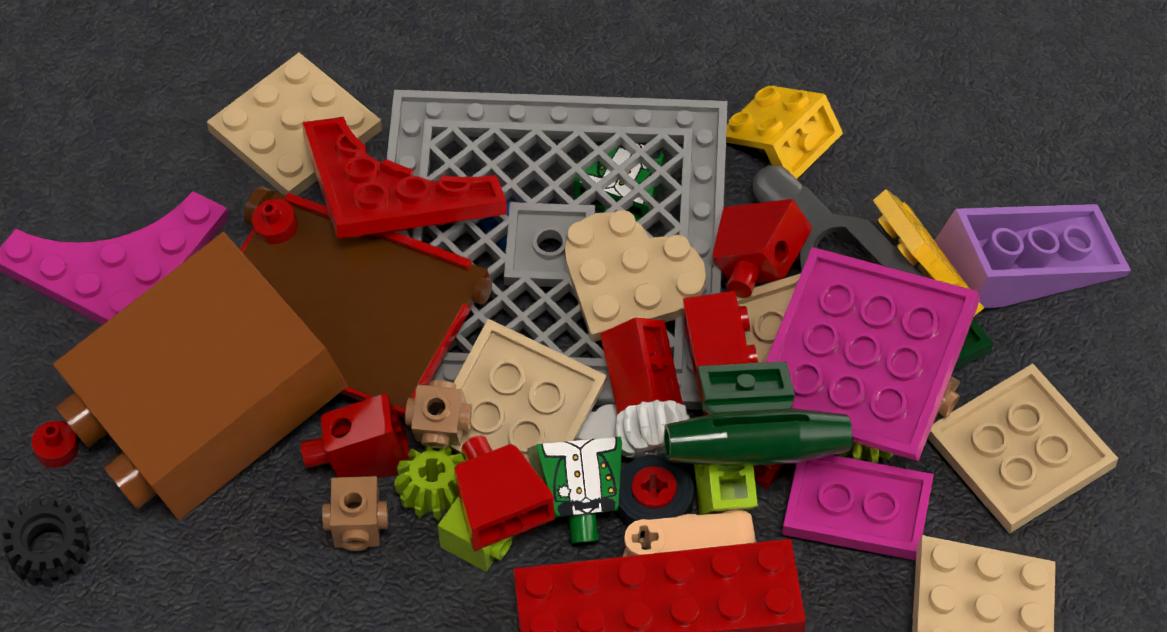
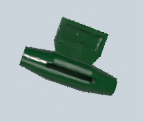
M787 362L698 366L696 382L703 412H707L709 415L665 424L663 435L667 461L714 467L799 463L847 452L852 447V425L847 414L792 408L795 393Z

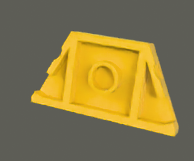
M887 189L873 200L883 214L878 218L879 223L893 239L898 236L900 237L898 239L900 244L897 245V248L913 266L920 262L917 267L925 277L970 289L905 202L902 203L897 196ZM980 301L976 309L975 315L984 309V306L981 304Z

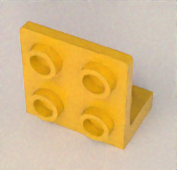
M767 86L759 90L755 98L742 111L734 114L729 119L726 129V143L764 149L772 165L784 167L797 179L843 132L825 94Z

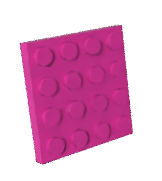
M812 247L765 363L787 362L795 393L792 408L847 414L852 425V442L919 461L981 298L978 291Z

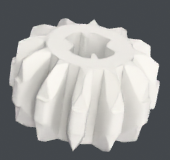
M657 399L653 402L647 403L642 401L639 405L628 406L617 414V425L615 428L616 437L621 436L622 439L621 454L634 460L649 455L665 456L664 426L665 424L690 419L685 405L672 400L660 402Z

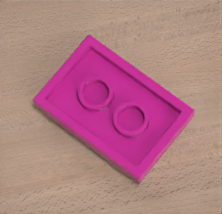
M836 455L799 462L796 464L782 535L916 561L917 542L923 535L934 474Z

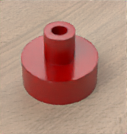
M270 199L261 203L255 209L252 216V224L262 241L268 244H280L286 242L295 234L298 227V219L288 202L282 199Z
M46 422L38 427L32 436L31 443L35 456L44 466L51 468L63 467L72 462L78 454L79 442L76 433L66 422Z

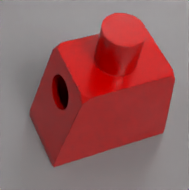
M793 199L724 207L713 250V259L728 279V291L735 290L737 297H750L755 284L778 281L787 275L812 230L811 224Z
M387 393L324 413L321 417L323 437L301 442L302 457L307 468L330 463L338 478L370 476L382 478L398 475L397 466L399 461L409 460L408 434Z
M485 436L472 437L462 445L461 449L467 461L458 464L454 468L457 493L474 552L555 520L554 496L517 446L508 444L492 450Z

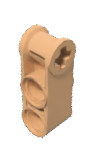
M731 510L717 514H686L673 518L634 521L625 531L624 544L626 548L623 557L755 543L752 516L746 511ZM641 531H645L644 538H640Z

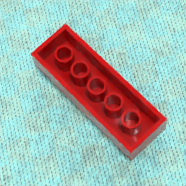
M791 539L514 568L520 632H805L806 619Z

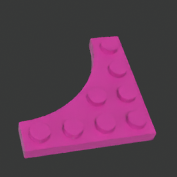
M192 191L180 205L158 221L130 234L112 239L78 243L60 242L36 237L15 229L0 247V272L103 325L208 244L229 219L228 209Z

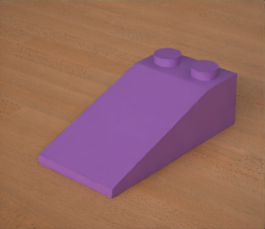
M1098 204L955 209L935 239V242L969 288L978 291L981 298L980 302L984 308L1009 306L1125 277L1131 271Z

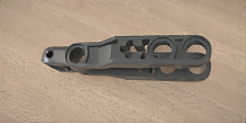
M768 165L760 169L755 175L752 189L759 203L793 199L812 226V230L800 250L801 273L811 248H817L821 239L832 233L839 242L854 244L871 263L922 276L868 219L833 214L806 186H803L784 167Z

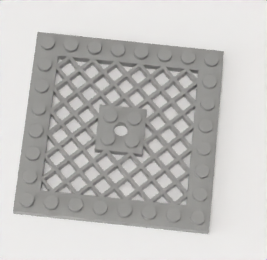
M394 90L387 160L413 169V176L439 181L442 175L467 177L460 168L471 159H474L483 168L472 177L496 175L506 200L512 196L518 201L510 202L509 217L507 215L492 216L499 225L487 234H484L475 225L482 219L457 221L456 224L444 233L435 225L395 231L423 242L425 230L434 239L430 245L471 259V262L487 251L497 261L488 268L490 275L488 279L493 281L504 272L505 285H510L509 288L502 292L492 282L490 296L494 300L480 311L473 305L468 314L471 318L462 324L448 349L449 351L457 345L464 353L447 351L431 381L443 380L454 383L473 347L465 338L478 327L483 329L487 319H490L503 308L514 319L505 327L517 333L524 329L534 341L607 375V382L595 405H615L604 351L596 342L591 341L589 333L586 334L575 323L583 317L579 304L566 314L555 303L568 292L577 299L566 266L565 244L568 238V229L573 223L580 222L595 214V205L590 204L596 199L607 209L605 212L628 210L633 206V201L639 197L648 205L650 212L636 222L642 225L649 238L654 237L646 230L658 220L670 230L665 236H684L689 241L690 246L696 249L704 262L706 287L702 295L720 293L721 270L714 262L713 250L724 208L728 101ZM468 137H479V138L476 139L474 142H472ZM509 138L521 139L514 144ZM551 139L563 141L556 145ZM455 140L463 150L449 159L441 149ZM496 141L505 152L491 161L482 151ZM593 141H606V142H604V143H603L602 145H600V146H597ZM635 142L647 144L640 148ZM538 143L547 153L536 162H533L524 152ZM579 144L589 155L576 164L566 154ZM678 144H684L683 149ZM622 145L632 156L618 165L607 154ZM663 147L673 158L661 167L650 155ZM431 157L441 166L432 174H430ZM516 160L525 170L511 180L502 169ZM557 161L567 172L556 181H553L544 171ZM599 161L610 173L596 183L584 171ZM639 163H642L653 173L641 184H638L627 174ZM681 167L682 186L670 176ZM577 177L587 191L576 200H573L563 190L570 186ZM535 179L545 189L531 199L521 189ZM619 179L632 191L616 202L604 189ZM661 183L672 194L659 204L646 191L654 185L657 187ZM555 198L560 204L547 203ZM679 203H681L680 223L669 213ZM467 231L477 242L466 251L461 252L452 242ZM507 235L505 254L495 243ZM547 238L557 239L562 244L554 252H545L538 245ZM539 287L554 288L546 294ZM527 290L537 301L522 312L512 301ZM547 310L557 322L542 332L532 321ZM681 316L675 319V338L668 331L667 334L672 355L674 354V365L683 401L682 405H685L686 409L703 410L700 396L697 393ZM567 330L578 342L563 353L552 341ZM587 350L594 358H580L579 356Z

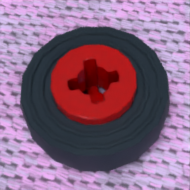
M649 455L636 458L624 466L620 472L619 506L617 509L619 517L629 526L634 521L641 519L673 518L690 514L693 510L695 489L690 474L680 463L669 462L665 456Z

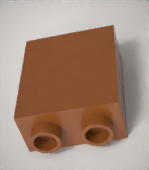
M224 231L53 363L74 390L71 395L56 405L55 408L88 448L92 447L109 433L123 452L103 468L137 510L158 494L178 520H181L348 387L326 347Z

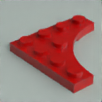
M344 117L303 122V137L337 239L360 237L362 235L388 231H402L404 229L430 225H443L471 219H485L492 216L506 215L507 200L496 175L480 177L442 175L439 181L427 180L413 176V169L401 166L387 159L379 162L366 153V146L353 134Z

